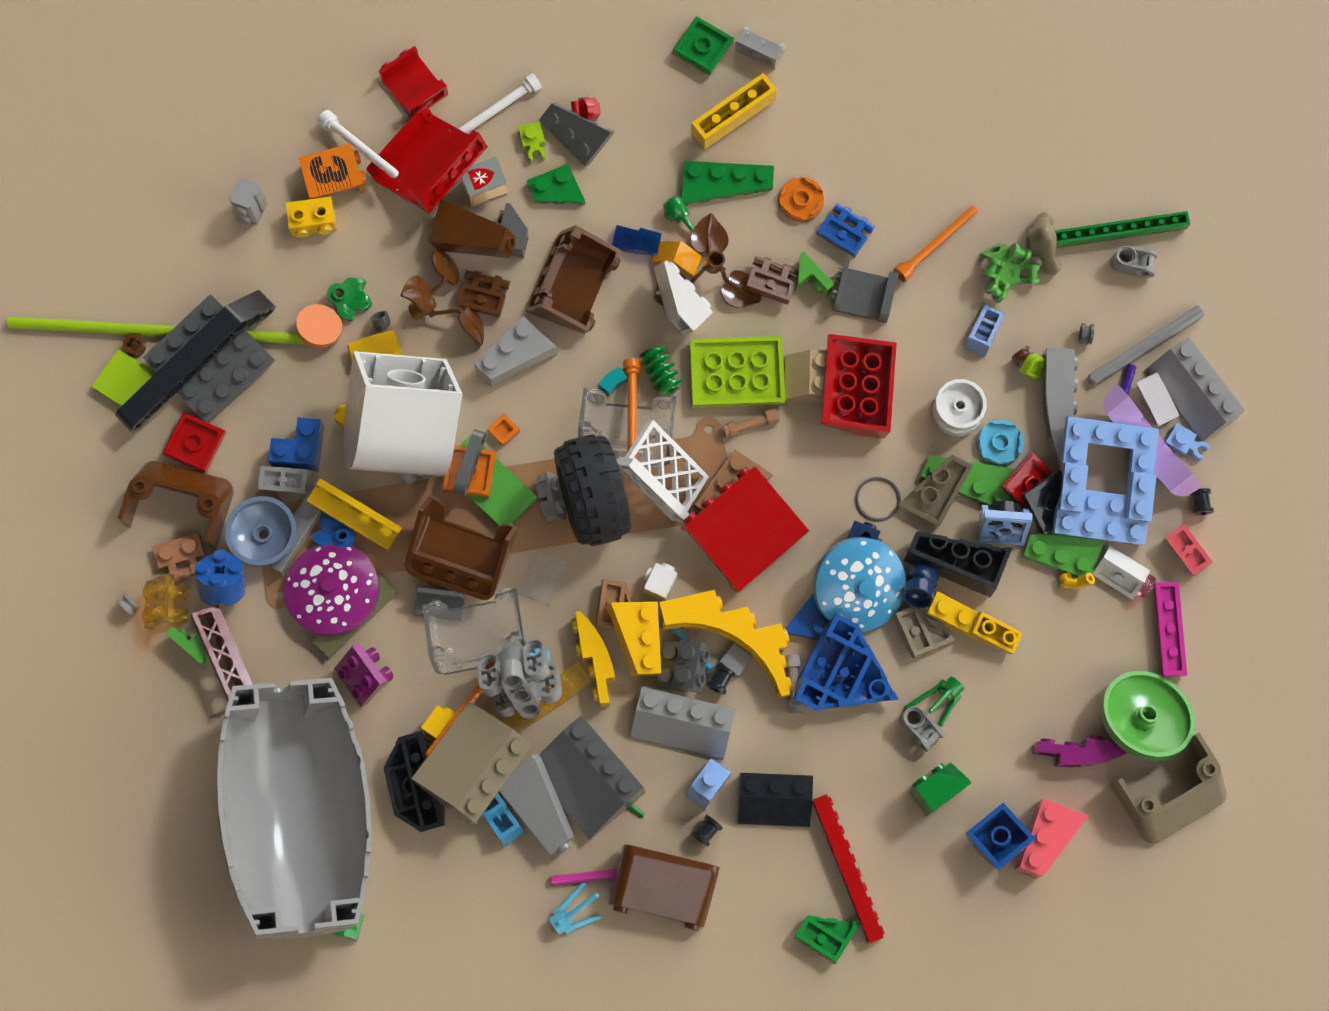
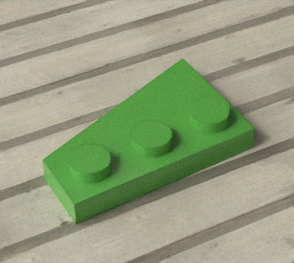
M1031 534L1022 557L1063 573L1069 572L1071 576L1078 578L1087 573L1093 574L1104 540L1066 535Z

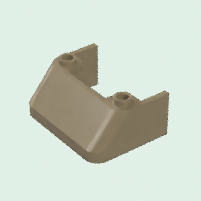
M1200 732L1193 735L1189 745L1199 760L1196 765V774L1201 783L1165 805L1161 806L1158 799L1152 794H1143L1134 798L1122 778L1110 784L1140 835L1149 843L1163 840L1220 806L1226 800L1227 792L1220 764Z

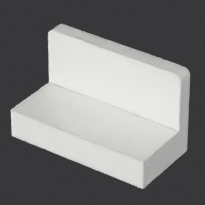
M1109 546L1092 575L1133 600L1145 583L1150 571Z

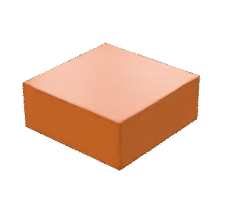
M505 413L487 428L488 432L503 447L520 433V429Z

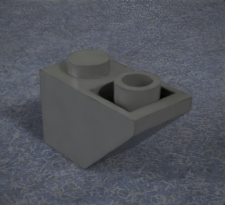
M506 203L505 209L500 210L498 223L506 227L516 237V245L514 250H512L511 256L524 258L529 238L528 229L512 205Z

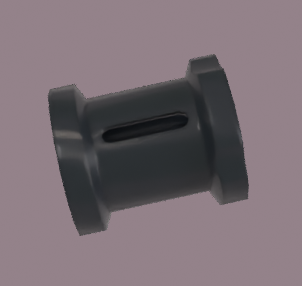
M1200 488L1190 494L1194 501L1195 510L1192 511L1194 516L1214 513V508L1210 504V488Z
M717 664L715 667L717 670L711 682H708L706 686L719 694L725 695L727 692L725 689L731 677H735L736 673L723 665Z
M706 814L704 817L705 821L696 831L693 830L691 834L708 847L710 845L709 841L723 827Z

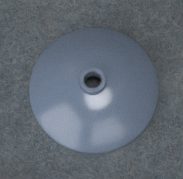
M266 496L253 497L240 503L229 515L225 526V539L230 551L242 562L252 566H267L280 561L292 549L297 535L296 521L290 509L281 501ZM267 532V533H268L267 537L264 538V539H261V538H260L261 533Z

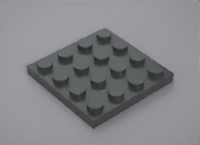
M210 294L142 358L157 372L224 307ZM243 330L201 368L177 394L203 421L210 423L271 366L275 360L246 330Z

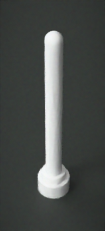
M533 73L529 74L524 78L523 85L459 129L469 133L527 92L530 94L542 88L541 83Z
M330 110L321 113L318 118V124L323 129L336 132L390 177H398V171L341 126L335 114Z

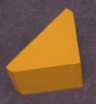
M659 241L651 263L658 265L667 260L669 263H674L679 268L680 273L694 277L702 256L682 241Z

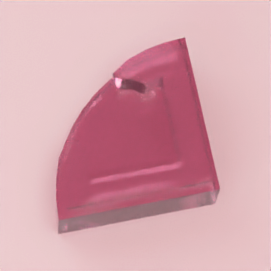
M1148 574L1145 583L1137 594L1146 597L1151 592L1156 577Z

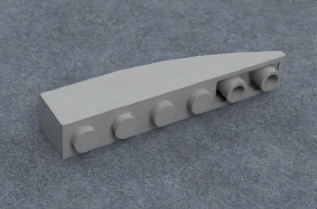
M1047 347L1043 353V358L1045 359V367L1042 371L1043 417L1056 470H1061L1060 460L1065 418L1068 416L1074 417L1077 413V401H1074V392H1077L1078 380L1074 379V370H1077L1078 357H1074V349Z

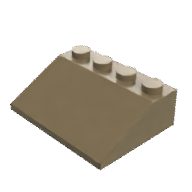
M468 701L411 777V780L465 823H476L532 744L514 729Z

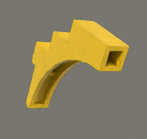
M715 590L659 602L658 613L663 630L673 628L702 629L719 634L735 642L747 651L762 667L772 684L777 700L786 699L790 695L792 683L790 678L785 675V657L783 654H780V651H784L787 643H789V635L787 630L783 629L782 623L754 629L756 626L755 616L753 612H749L748 607L720 612L723 609L720 596H716Z

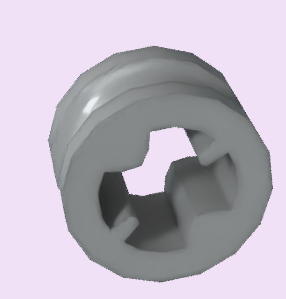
M124 593L122 595L123 599L116 602L133 616V611L140 607Z

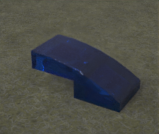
M616 225L612 245L623 252L657 256L662 233L644 228L635 230Z

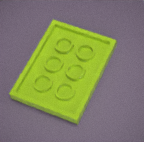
M782 336L690 339L693 408L785 405Z

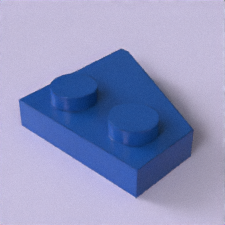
M813 594L785 628L789 635L817 640L820 633L829 623L819 611Z

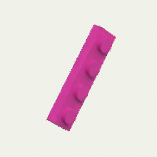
M1155 582L1153 588L1161 676H1187L1179 582Z

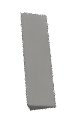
M314 484L293 515L296 521L297 535L292 549L280 561L267 565V567L281 575L285 573L323 513L306 502L316 486Z

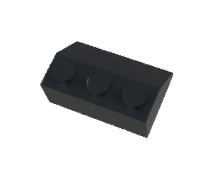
M740 772L737 824L810 827L813 776Z

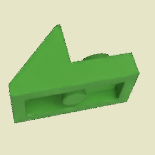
M803 251L800 254L798 264L797 291L811 281V285L817 293H822L825 297L833 291L834 283Z
M172 626L166 634L206 668L208 665V655L198 633L192 638L182 628L177 631Z

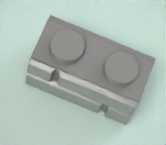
M239 178L235 186L236 190H233L229 198L233 206V212L236 213V219L241 223L247 225L249 223L258 224L262 216L261 212L264 211L267 205L266 198L258 183L245 178Z

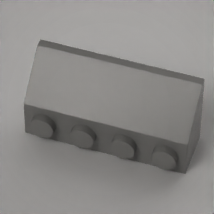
M1190 337L1169 349L1146 368L1150 375L1156 372L1159 374L1178 413L1202 442L1237 419L1245 411Z
M642 687L630 737L724 760L736 709Z

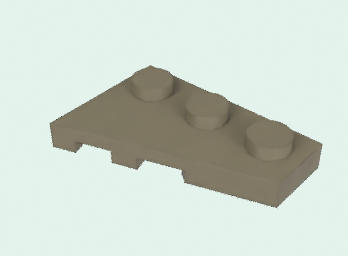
M952 454L898 505L940 527L973 464Z

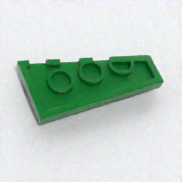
M684 161L683 204L686 206L690 203L709 202L711 199L722 197L723 199L731 198L733 195H748L773 190L774 166Z

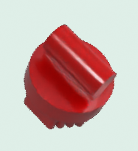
M581 97L578 101H571L573 112L587 120H598L601 114L600 103L595 97Z

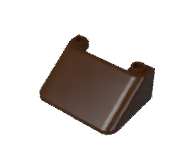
M429 496L418 510L404 563L406 571L411 576L480 600L492 598L496 592L519 527L512 524H502L496 530L495 537L444 520L446 513L444 503L439 499Z

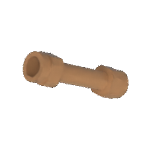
M776 409L764 411V415L738 423H734V421L727 422V424L722 425L726 438L738 435V432L766 423L768 426L779 422V416Z

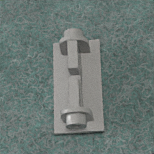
M544 472L545 475L538 476L535 482L538 497L540 499L547 497L546 501L540 502L543 519H546L547 523L555 521V517L565 520L566 508L561 498L558 477L555 474Z

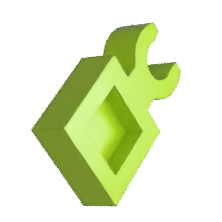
M540 121L518 126L523 149H530L528 152L530 163H534L533 155L536 153L540 154L542 161L546 159L545 150L540 146L545 145V139Z

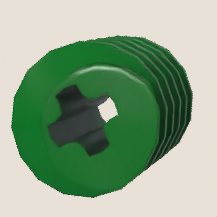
M666 346L650 348L639 356L643 358L641 360L642 365L646 366L645 371L647 374H650L649 380L654 382L653 388L658 390L657 397L659 398L677 392L679 390L677 385L682 382L681 378L674 379V376L678 374V370L670 371V368L674 366V362H666L671 355L662 354L667 349Z

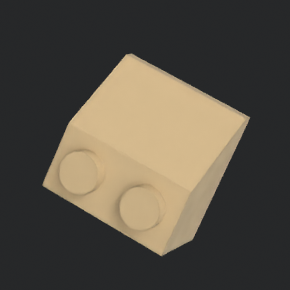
M810 349L785 356V401L822 403L826 350Z

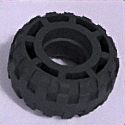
M594 434L565 441L562 446L557 447L554 451L556 472L568 519L577 542L581 545L590 544L593 547L619 540L622 535L629 533L631 517L620 469L609 440L604 436L596 437Z

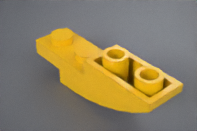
M938 591L935 592L933 603L925 612V614L943 622L942 625L1009 654H1014L1023 634L986 613L977 612Z
M580 611L575 612L576 619H572L573 632L579 633L580 642H575L577 656H582L583 662L593 661V664H589L590 677L596 679L597 687H592L594 701H599L600 707L610 706L606 682L615 681V674L609 653L595 627Z

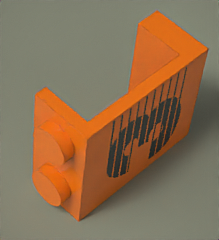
M351 143L298 157L310 199L324 197L359 187L361 193H365L363 185L367 184L364 170L359 171L357 164L361 163L358 150L353 151Z

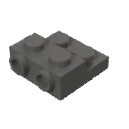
M663 641L660 655L661 674H658L656 677L655 687L662 690L701 693L702 686H704L706 681V664L710 658L709 646L702 642Z

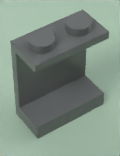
M845 261L843 269L838 268L836 281L840 283L838 290L833 289L831 302L835 303L833 311L887 323L899 273L890 271L888 277L849 269V262Z

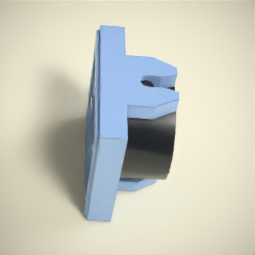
M997 501L989 506L982 505L977 542L1023 546L1032 523V513L1029 512V509H1022L1019 504L1012 501Z

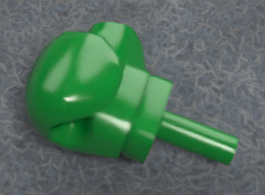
M672 196L663 204L664 216L669 221L675 220L677 223L683 221L690 232L695 229L687 218L690 212L683 204L680 196Z

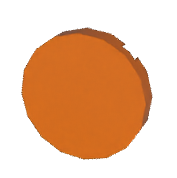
M808 177L790 179L783 185L779 195V205L782 212L788 218L795 221L806 222L814 219L821 212L824 205V195L821 186L815 180Z
M313 304L306 306L300 311L295 322L297 335L299 334L302 341L308 346L322 349L327 348L338 341L342 332V321L332 308Z

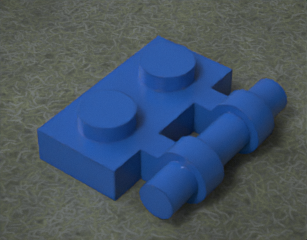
M836 203L832 211L839 216L836 218L829 213L818 229L817 235L855 258L868 238L861 232L865 230L871 234L876 226L869 223V219L864 216L861 218L851 212V208L843 207ZM847 219L848 221L855 224L856 227L853 228L848 224L844 223V221Z

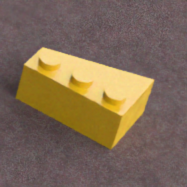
M618 602L606 605V611L610 615L614 632L617 634L621 644V650L631 677L661 674L658 602Z

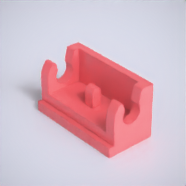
M1185 524L1165 537L1193 576L1212 564L1213 561Z

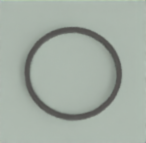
M882 477L870 478V479L866 480L865 482H863V483L861 484V486L859 487L858 491H857V494H856L857 507H858V509L860 510V512H861L865 517H867V518H869V519H871V520H874V521L887 520V519H889V518H891L892 516L895 515V513L898 511V509H899L900 506L897 505L896 510H895L891 515H889V516H887V517H884V518H874V517H871V516L867 515V514L861 509V507H860L859 498H858V497H859V492H860L861 488H862L866 483H868V482H870V481H873V480H883V481H886V482L890 483V484L895 488V490H896V492H897V494H898V504L901 502L900 492H899L897 486H896L892 481H890V480H888V479H886V478H882Z

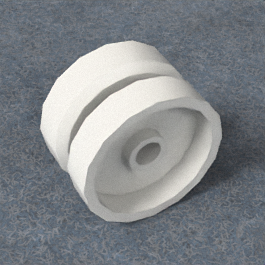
M955 379L947 382L939 390L932 406V418L935 425L943 433L953 437H963L972 433L979 426L987 409L983 390L974 382L966 379Z

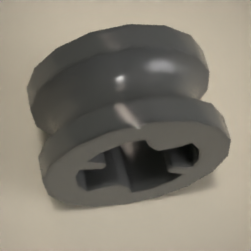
M1081 323L1079 343L1086 341L1088 344H1092L1094 324L1086 326L1085 323Z

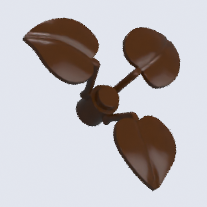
M712 213L708 214L698 222L691 234L693 249L697 253L707 252V257L702 269L690 282L693 284L705 271L711 274L721 272L722 279L726 282L721 288V295L728 305L742 308L759 303L761 295L745 290L749 274L741 270H734L729 275V278L726 277V268L723 267L725 256L722 252L728 246V234ZM657 284L654 299L660 305L664 306L660 289Z
M436 250L432 254L431 261L435 271L442 277L441 282L429 292L427 283L421 277L413 276L405 283L400 296L412 302L409 304L408 309L411 316L416 320H420L427 315L432 318L436 315L458 313V321L461 327L479 346H482L484 342V326L480 316L474 310L466 307L463 310L455 308L434 311L436 302L432 295L446 281L451 285H456L459 281V270L456 263L444 251Z

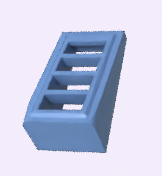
M984 304L968 337L965 348L986 356L1005 313ZM984 316H988L992 319L997 320V322H993L989 319L984 318ZM980 324H984V325H986V326H988V327H990V328H993V330H992V329H989V328H987V327H985V326H982V325H980ZM977 332L982 333V334L988 336L989 338H987V337H985V336H983V335H980V334H978Z

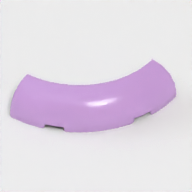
M1118 384L1107 393L1104 400V410L1113 423L1152 428L1131 398ZM1158 434L1154 474L1157 475L1170 492L1177 496L1191 494L1202 487L1193 473L1171 451Z

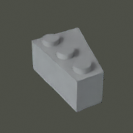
M522 316L474 364L475 370L489 385L494 387L518 375L519 372L529 367L532 368L549 357L556 356L557 347Z

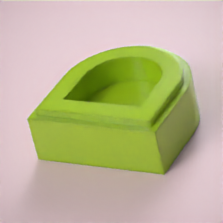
M1033 353L1026 358L1019 371L1038 380L1045 367V359Z

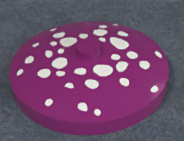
M318 545L307 550L293 563L284 584L285 603L294 620L305 630L327 637L350 633L364 624L373 613L380 593L379 578L373 564L365 554L352 546L341 548L335 545Z

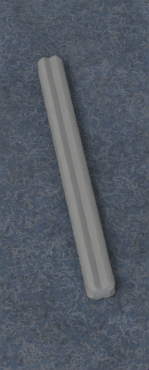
M1200 306L1190 309L1088 375L1089 381L1093 385H1097L1204 316V311Z

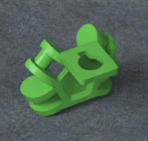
M999 243L981 252V255L989 261L986 270L983 269L982 274L991 277L986 283L984 290L988 294H992L993 299L997 303L1002 302L1006 298L1009 288L1019 283L1035 284L1040 282V278L1037 277V270L1040 269V264L1027 263L1032 255L1031 249H1021L1018 244H1012L1009 247ZM1021 269H1027L1028 276H1021Z

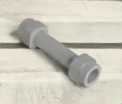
M786 655V669H789V678L792 683V691H790L791 700L788 701L789 713H803V704L793 699L799 678L798 668L801 667L800 656Z

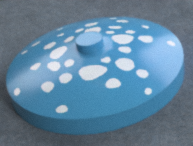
M867 537L845 539L831 547L823 555L816 567L813 578V595L816 605L828 621L837 613L858 624L862 632L876 629L889 621L902 603L906 584L904 568L896 553L882 542Z

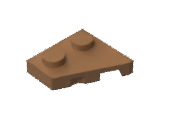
M607 579L602 580L595 627L614 630L613 623L605 606L609 603L632 602L627 583Z

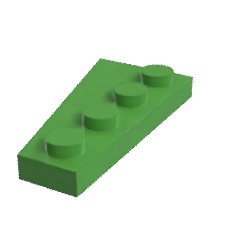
M929 455L920 479L925 480L947 458ZM969 462L973 464V467L959 490V495L988 506L997 501H1012L1000 485L1014 469Z

